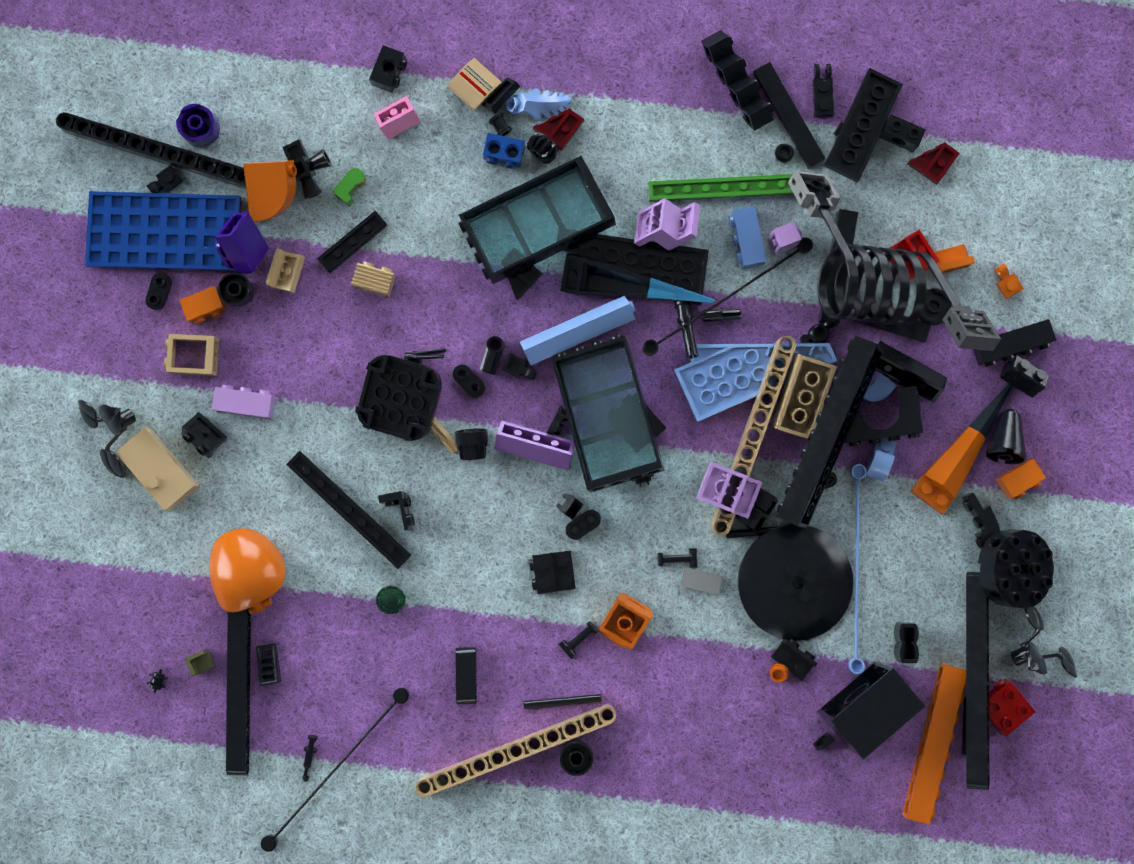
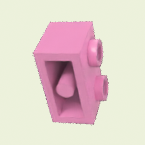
M407 96L374 113L381 130L388 140L421 122Z

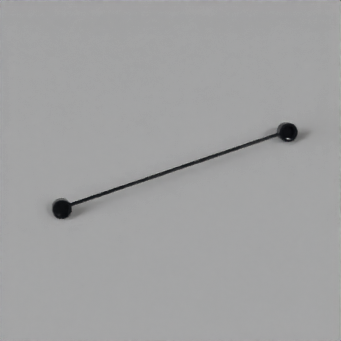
M807 237L802 238V240L797 245L796 251H794L793 253H791L775 265L771 266L770 268H768L767 270H765L764 272H762L761 274H759L758 276H756L755 278H753L752 280H750L749 282H747L746 284H744L728 296L724 297L723 299H721L720 301H718L717 303H715L714 305H712L711 307H709L708 309H706L705 311H703L702 313H700L699 315H697L681 327L677 328L676 330H674L658 342H656L653 339L645 341L642 347L644 354L647 356L655 355L659 349L658 344L665 341L666 339H668L669 337H671L672 335H674L675 333H677L678 331H680L681 329H683L684 327H686L687 325H689L690 323H692L693 321H695L711 309L715 308L716 306H718L719 304H721L722 302H724L725 300H727L728 298H730L731 296H733L734 294H736L737 292H739L740 290H742L743 288H745L761 276L765 275L766 273H768L769 271H771L772 269H774L775 267H777L778 265H780L796 253L800 252L801 254H808L813 248V241Z
M398 688L397 690H395L393 694L394 702L390 705V707L381 715V717L373 724V726L355 744V746L338 763V765L321 782V784L312 792V794L295 811V813L278 830V832L275 835H266L261 840V848L264 851L270 852L277 847L278 840L276 837L299 813V811L307 804V802L316 794V792L324 785V783L333 775V773L342 765V763L350 756V754L359 746V744L367 737V735L376 727V725L385 717V715L393 708V706L396 703L403 704L409 699V692L407 689Z

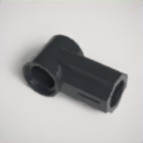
M492 336L488 339L480 371L493 375L496 374L502 352L505 349V343L500 337ZM493 341H500L501 347L498 350L491 349Z

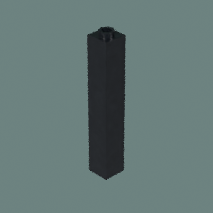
M839 209L836 213L835 223L846 243L853 244L858 212ZM832 236V242H831L830 253H831L836 247H838V245H837L835 239L833 238V236ZM842 254L833 264L827 281V297L835 314H838L839 310L834 298V282L837 271L844 260ZM847 271V274H846V277H845V281H844V288H843V295H844V296H845V290H846V284H847V278H848V271ZM820 307L818 323L823 324L827 328H834V326L840 324V319L829 318Z

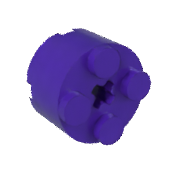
M189 104L182 108L176 120V127L189 144L194 147H206L219 138V122L207 107L200 104Z

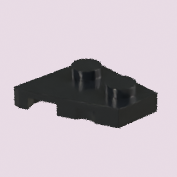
M514 248L502 261L503 267L525 257ZM534 265L508 277L517 301L543 275Z

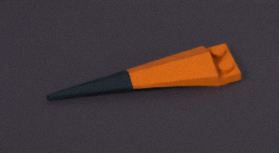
M1008 383L969 427L926 470L910 491L941 515L946 512L962 487L1012 388L1011 384Z

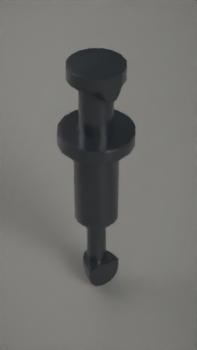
M308 735L309 743L308 746L304 747L306 753L303 766L305 770L302 779L305 782L309 779L307 773L312 764L313 754L317 752L314 743L318 737L315 735Z

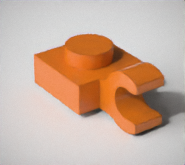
M1005 264L994 269L1000 279L996 284L1005 299L1024 290L1016 274L1009 275Z

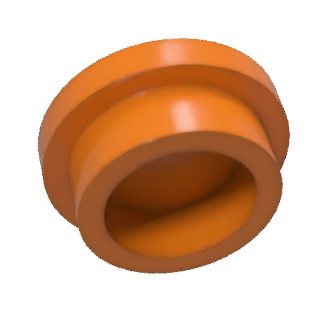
M777 663L771 666L769 675L773 681L781 683L788 679L789 670L785 665Z

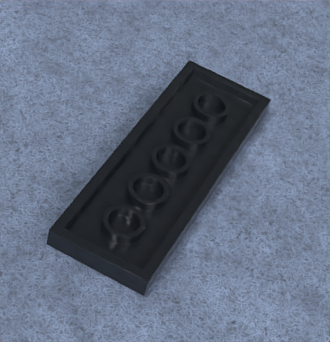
M871 68L867 70L825 161L824 167L856 183L860 181L903 86L902 83Z

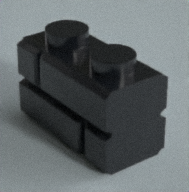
M1016 355L1004 365L1000 378L1033 398L1038 392L1040 393L1045 389L1049 375L1044 370L1032 365L1028 360Z

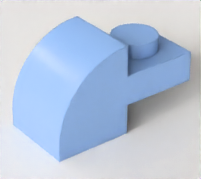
M880 439V443L874 444L866 476L884 482L895 458L893 456L896 446L895 442Z

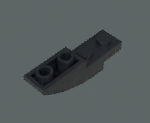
M968 493L962 497L964 500L962 504L966 511L971 512L974 517L972 521L975 527L981 529V531L975 534L977 538L975 542L982 550L986 540L995 532L1000 531V527L991 506H984L982 508L975 494Z

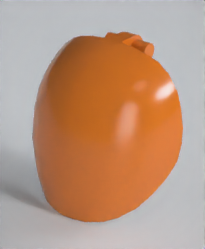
M247 528L234 529L221 535L211 549L209 563L210 581L214 595L222 609L227 612H239L248 608L249 613L252 615L256 612L260 613L266 610V607L272 605L269 597L278 592L282 587L286 571L281 553L264 535Z

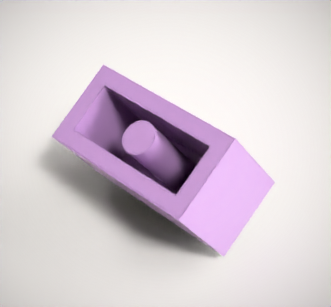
M795 222L772 230L768 241L774 255L796 248L802 240V231L799 226H796Z

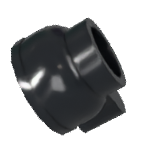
M816 324L808 330L807 335L804 334L800 337V341L802 343L807 341L811 343H826L829 338V330L822 324Z

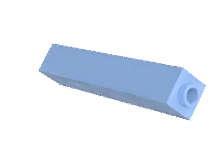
M622 296L522 340L520 343L531 366L635 320L633 312L636 310L632 301L628 302L626 297Z

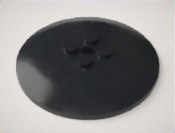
M789 524L767 531L751 544L740 564L738 592L747 615L763 631L780 639L808 640L829 631L843 617L853 593V573L846 553L830 535L811 526L803 528ZM795 578H801L802 586L796 589L793 587V580Z

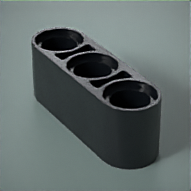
M476 647L456 648L457 705L477 703Z

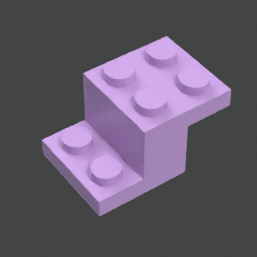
M664 198L641 210L637 216L634 244L640 247L654 240L669 251L696 238L700 205L694 202L680 209Z
M710 461L696 499L749 519L763 482Z

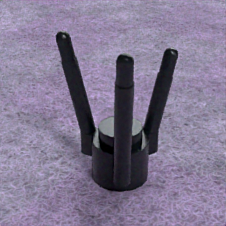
M446 348L406 352L404 359L422 364V359L444 358L443 354L438 355L435 353L446 352Z

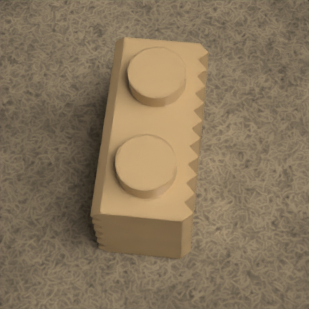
M364 261L363 264L357 263L351 285L354 288L390 298L396 276L392 273V269L386 267L377 269L374 268V264Z

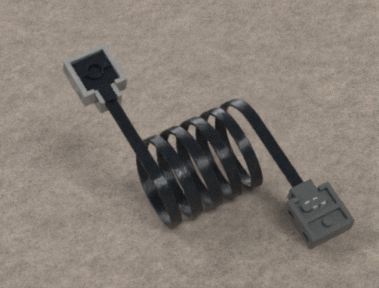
M794 170L788 183L799 205L807 209L810 217L824 219L838 245L824 261L817 283V295L820 306L829 318L851 321L863 320L865 322H880L904 326L914 324L922 314L927 293L924 269L917 256H920L929 266L952 305L943 318V322L958 348L987 351L995 349L1001 338L985 311L976 310L973 313L970 306H962L937 263L929 254L846 243L831 215V211L835 210L841 198L829 176ZM842 254L844 260L837 271L834 282V298L839 313L835 314L827 297V281L833 264ZM859 255L860 258H861V261L859 262V264H858V266H857V265H856V262H855V258ZM876 257L878 262L873 266L872 260ZM893 258L895 263L890 268L889 261ZM909 260L916 276L917 294L912 313L908 319L902 321L901 318L907 308L910 293L909 274L905 264ZM848 271V292L846 301H844L843 288ZM865 272L866 289L863 304H861L860 285ZM882 272L883 292L880 306L878 308L876 300V288L878 279ZM899 273L900 294L897 307L894 309L892 301L893 285ZM853 308H854V310H855V312H856V315H855V316H853V315L851 314V311L853 310ZM870 311H871V313H872V315H873L872 318H870V317L868 316V313H869ZM886 313L890 317L888 320L884 317Z

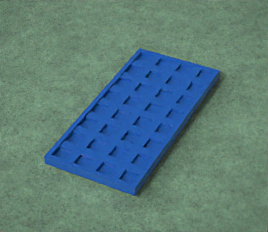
M89 191L85 266L95 268L235 271V269L227 268L218 254L215 237L233 213H241L242 197L240 195Z

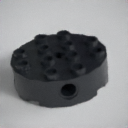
M1019 529L995 532L986 540L978 563L981 564V575H978L979 583L986 597L996 605L1021 609L1036 606L1046 597L1053 585V553L1046 541L1036 532Z

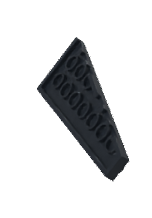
M558 230L557 242L564 239L560 230ZM567 230L569 236L578 232L573 230ZM596 234L563 250L566 253L588 256L703 295L709 253L707 249L677 246L668 251L657 242L650 241L639 247L634 244V239ZM691 301L692 304L698 306L702 304V302Z

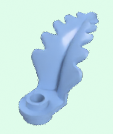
M533 89L528 94L520 93L511 96L506 101L505 107L510 114L517 115L522 112H528L536 121H540L542 115L546 119L551 118L552 112L555 116H558L559 110L560 112L565 111V107H569L572 99L568 98V95L564 96L563 93L558 96L557 92L550 96L548 90L541 95L538 89Z

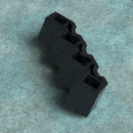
M720 30L703 39L701 42L708 60L715 65L716 73L723 85H727L730 91L729 95L736 107H740L743 112V119L746 124L755 131L774 120L772 112H774L770 102H766L760 97L759 83L756 79L753 80L747 75L745 69L747 64L743 57H739L734 53L731 36Z

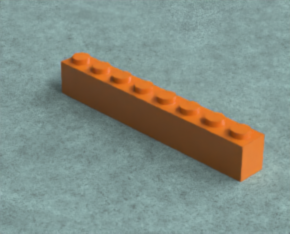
M942 663L939 665L902 813L906 819L930 825V821L935 817L934 805L935 801H938L940 797L939 785L940 781L942 782L945 777V770L943 769L945 762L947 763L949 760L950 752L948 749L950 743L954 740L955 734L953 729L959 720V705H962L964 700V694H962L964 686H966V670Z

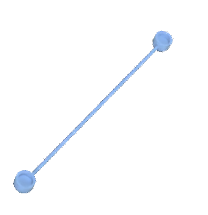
M856 464L850 469L851 477L856 479L855 658L849 661L848 668L854 674H861L865 670L864 661L858 658L859 480L863 479L867 474V469L862 464Z

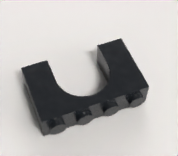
M912 386L897 389L900 413L897 421L890 428L875 430L868 427L863 421L860 407L845 443H849V446L861 445V441H869V444L880 443V439L888 438V441L900 440V436L907 435L908 439L919 438L920 434L924 433L918 387Z

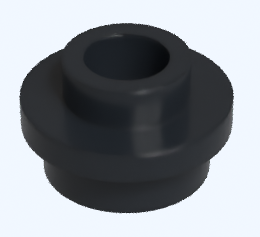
M780 144L775 149V157L782 163L789 162L794 155L793 148L789 144ZM781 151H786L787 156H782Z

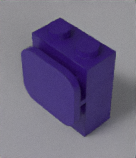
M249 212L233 213L215 237L218 254L226 267L235 269L236 273L249 274L254 272L259 262L269 250Z

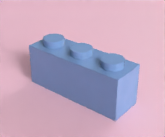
M756 206L733 210L729 217L730 228H734L735 235H732L734 246L738 248V253H736L737 264H741L742 269L764 265L766 263V256Z

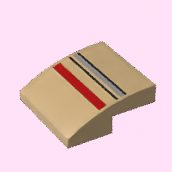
M473 58L456 74L447 87L475 111L502 82L477 59Z

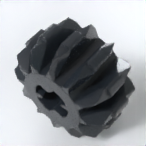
M536 132L527 142V149L534 158H537L543 164H550L559 153L556 144L541 132Z

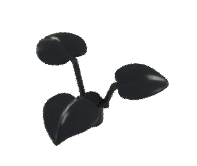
M79 399V410L85 423L91 428H97L98 422L104 421L109 430L115 435L106 445L105 449L100 450V457L109 472L120 478L125 477L122 474L120 460L110 450V447L127 430V426L136 422L134 413L130 409L120 412L121 408L103 404L99 406L101 416L99 418L95 409L88 402Z
M1034 606L1024 609L1029 623L1035 628V632L1024 643L1020 644L1021 648L1010 653L1015 665L1020 666L1028 662L1029 671H1035L1044 675L1047 673L1044 659L1057 657L1061 659V664L1066 672L1076 678L1077 673L1074 661L1064 647L1059 648V653L1041 656L1035 644L1030 642L1040 633V630H1044V624L1040 613Z

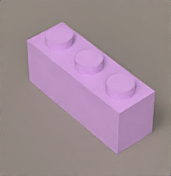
M222 385L221 388L215 387L211 410L272 419L276 397L266 390H259V393H255L250 388L241 387L240 390H233V386Z

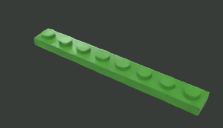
M792 174L649 181V202H658L664 198L669 201L794 195L788 183Z

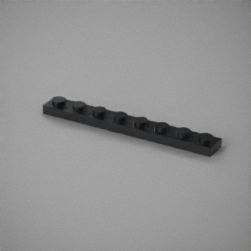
M298 451L286 464L397 569H400L412 556L301 451Z

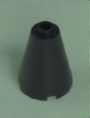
M1006 409L1001 413L986 450V457L989 460L998 463V459L1005 460V464H1020L1026 460L1021 414L1017 413V410Z

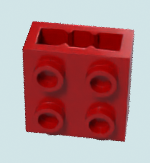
M1001 679L989 691V722L1000 735L1007 737L1036 711L1011 681Z

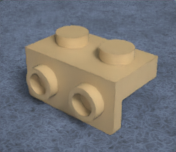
M277 248L267 275L266 285L277 290L295 293L305 257Z

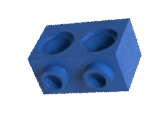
M487 133L483 158L492 165L502 163L505 164V167L511 169L521 167L525 141ZM497 147L500 150L498 153L493 154L490 152V149ZM516 151L518 155L511 158L508 156V153Z

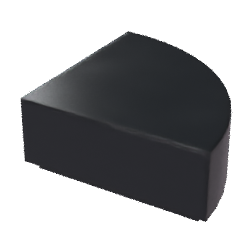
M827 732L817 739L813 746L816 750H821L833 743L835 739Z

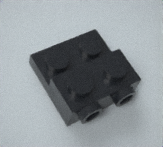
M571 550L532 555L533 559L529 560L530 571L535 573V579H532L533 591L537 590V594L576 589Z

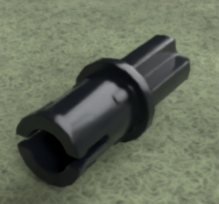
M722 308L710 310L703 315V321H721L723 323V320H740L741 310H722Z

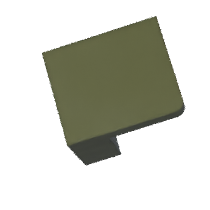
M208 649L184 659L192 677L216 667Z

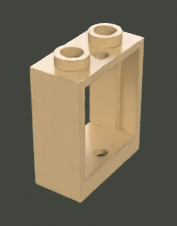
M169 334L165 342L167 358L164 359V368L167 373L217 376L219 338L215 336ZM176 341L206 342L205 368H175Z

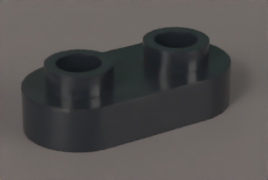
M157 273L151 279L145 303L152 310H161L166 304L172 281L165 273ZM163 279V283L158 285V281ZM157 297V302L152 303V299Z
M461 364L454 368V380L468 395L478 398L484 394L485 385L483 381L467 365ZM460 371L466 372L464 377L459 376ZM474 384L479 386L477 391L472 390Z
M587 510L569 522L566 526L567 536L570 539L578 540L598 527L601 522L599 513L595 510ZM589 516H593L595 518V521L593 523H589L587 521V518ZM572 527H578L579 532L573 534L571 531Z

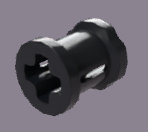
M503 113L496 114L488 121L498 133L497 135L505 136L512 131L511 126H508L504 120Z

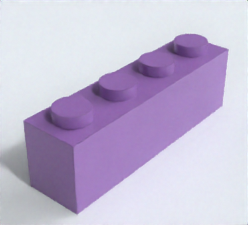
M501 421L494 449L568 470L575 443L569 439Z

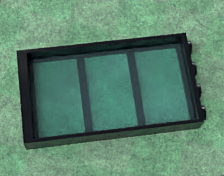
M582 156L459 214L461 222L458 223L462 233L467 232L469 237L466 240L470 248H475L477 253L474 256L478 264H483L484 269H482L486 280L490 279L492 284L502 281L616 225L615 216Z
M621 335L614 336L606 342H595L592 344L593 346L587 348H576L574 352L568 354L566 352L556 355V358H552L586 488L590 493L665 471L627 338Z

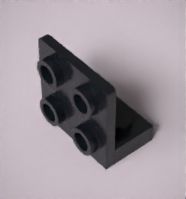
M403 491L378 495L379 503L385 504V507L400 504L404 530H413L412 526L415 525L413 514L409 513V507L411 506L410 496Z

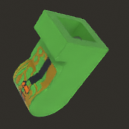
M351 169L332 192L350 207L354 202L351 196L366 183L365 175L360 169Z

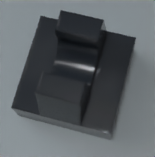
M564 494L565 503L563 505L558 503L556 507L573 520L583 506V503L572 495Z

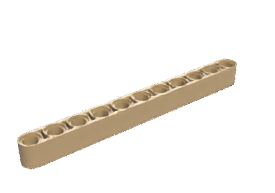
M791 336L781 337L775 343L730 468L736 471L738 467H743L744 475L748 477L752 471L796 348V341ZM783 340L789 342L790 347L788 350L782 348ZM777 358L783 360L782 368L776 367L775 360ZM771 376L777 379V384L774 387L770 386L768 382ZM764 394L770 396V402L767 405L762 402ZM758 412L764 415V420L761 423H758L755 419ZM752 430L757 433L755 441L749 439V433ZM748 448L751 451V456L748 459H744L742 452ZM716 507L711 521V530L719 536L728 534L736 514L732 512L724 513L722 508ZM723 521L725 528L719 532L716 530V525L718 522Z
M602 705L423 776L416 784V793L421 797L430 796L607 726L615 721L616 711L611 705ZM609 709L613 712L610 719L602 717L604 710ZM586 717L594 718L595 722L592 726L584 724ZM568 724L576 726L577 729L574 733L566 731L565 728ZM550 731H555L558 734V738L552 741L548 739L547 734ZM531 739H538L540 745L537 748L531 747L529 744ZM519 746L522 752L519 755H514L511 752V748ZM501 753L504 759L501 762H496L493 759V755ZM482 760L485 763V768H476L475 762ZM460 767L465 768L467 775L459 776L456 770ZM446 775L449 781L443 784L439 781L438 777ZM427 782L430 785V790H422L420 783Z

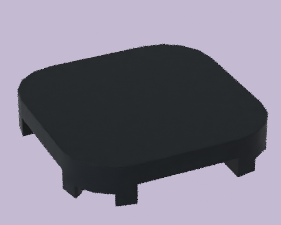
M381 355L375 357L371 362H368L366 367L368 369L359 404L355 409L359 421L368 430L379 431L405 439V441H415L425 437L432 427L442 390V380L439 373L430 366L397 356Z

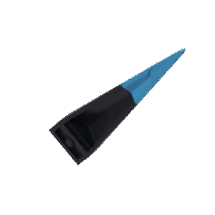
M566 254L560 290L562 292L576 295L715 302L712 298L588 256Z

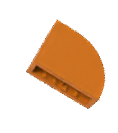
M294 160L243 164L249 214L253 221H264L283 214L291 205L296 192L297 169L294 165Z

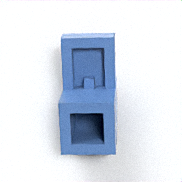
M879 374L869 385L862 402L876 403L885 399L896 387V384L883 374Z

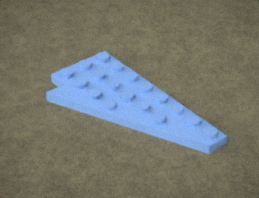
M796 343V348L782 385L785 384L795 353L828 364L836 362L837 359L830 343ZM696 344L699 356L694 358L692 354L693 358L689 359L690 363L674 369L696 421H702L756 397L775 344ZM781 344L784 350H788L790 344ZM780 358L775 360L777 368H782L783 360ZM771 376L768 380L770 386L774 387L777 384V379L774 376Z

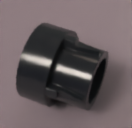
M229 273L219 281L218 294L228 305L240 307L248 302H252L253 286L244 275ZM239 285V292L232 294L233 287Z
M473 428L455 431V441L461 460L486 458L487 429Z
M573 740L566 743L560 752L561 767L572 776H581L587 773L593 764V752L590 746L581 740ZM574 753H579L582 756V760L579 763H574L571 760V756Z

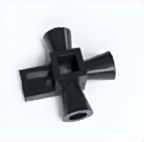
M300 139L283 146L282 148L288 161L294 160V165L297 169L296 182H301L305 200L321 194L322 191L312 177L316 175L315 170L332 166L326 151L322 149L309 159Z

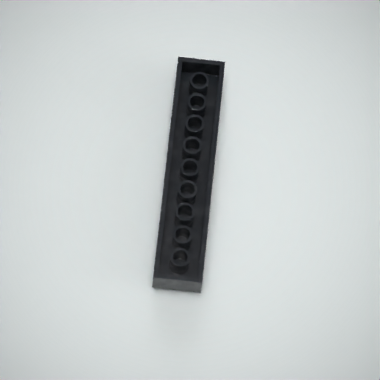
M856 335L847 346V356L840 362V372L832 381L831 386L833 388L831 393L827 394L824 399L825 407L816 418L817 425L815 430H812L809 434V444L801 453L800 458L802 460L800 465L795 467L792 475L794 477L791 484H788L785 490L786 497L784 502H781L777 509L778 518L798 527L807 528L884 352V349L877 343Z

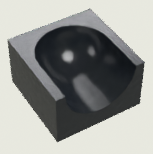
M875 661L817 712L844 745L864 760L920 712L925 705L894 668Z

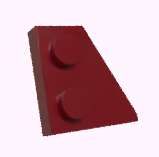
M569 108L561 112L560 115L549 118L548 121L542 124L534 125L533 130L547 135L556 144L558 149L562 151L584 123V119Z
M944 142L934 149L910 159L907 164L937 185L960 153Z

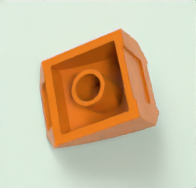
M620 593L598 630L605 638L620 647L632 650L650 622L653 612L648 606H645L628 594Z

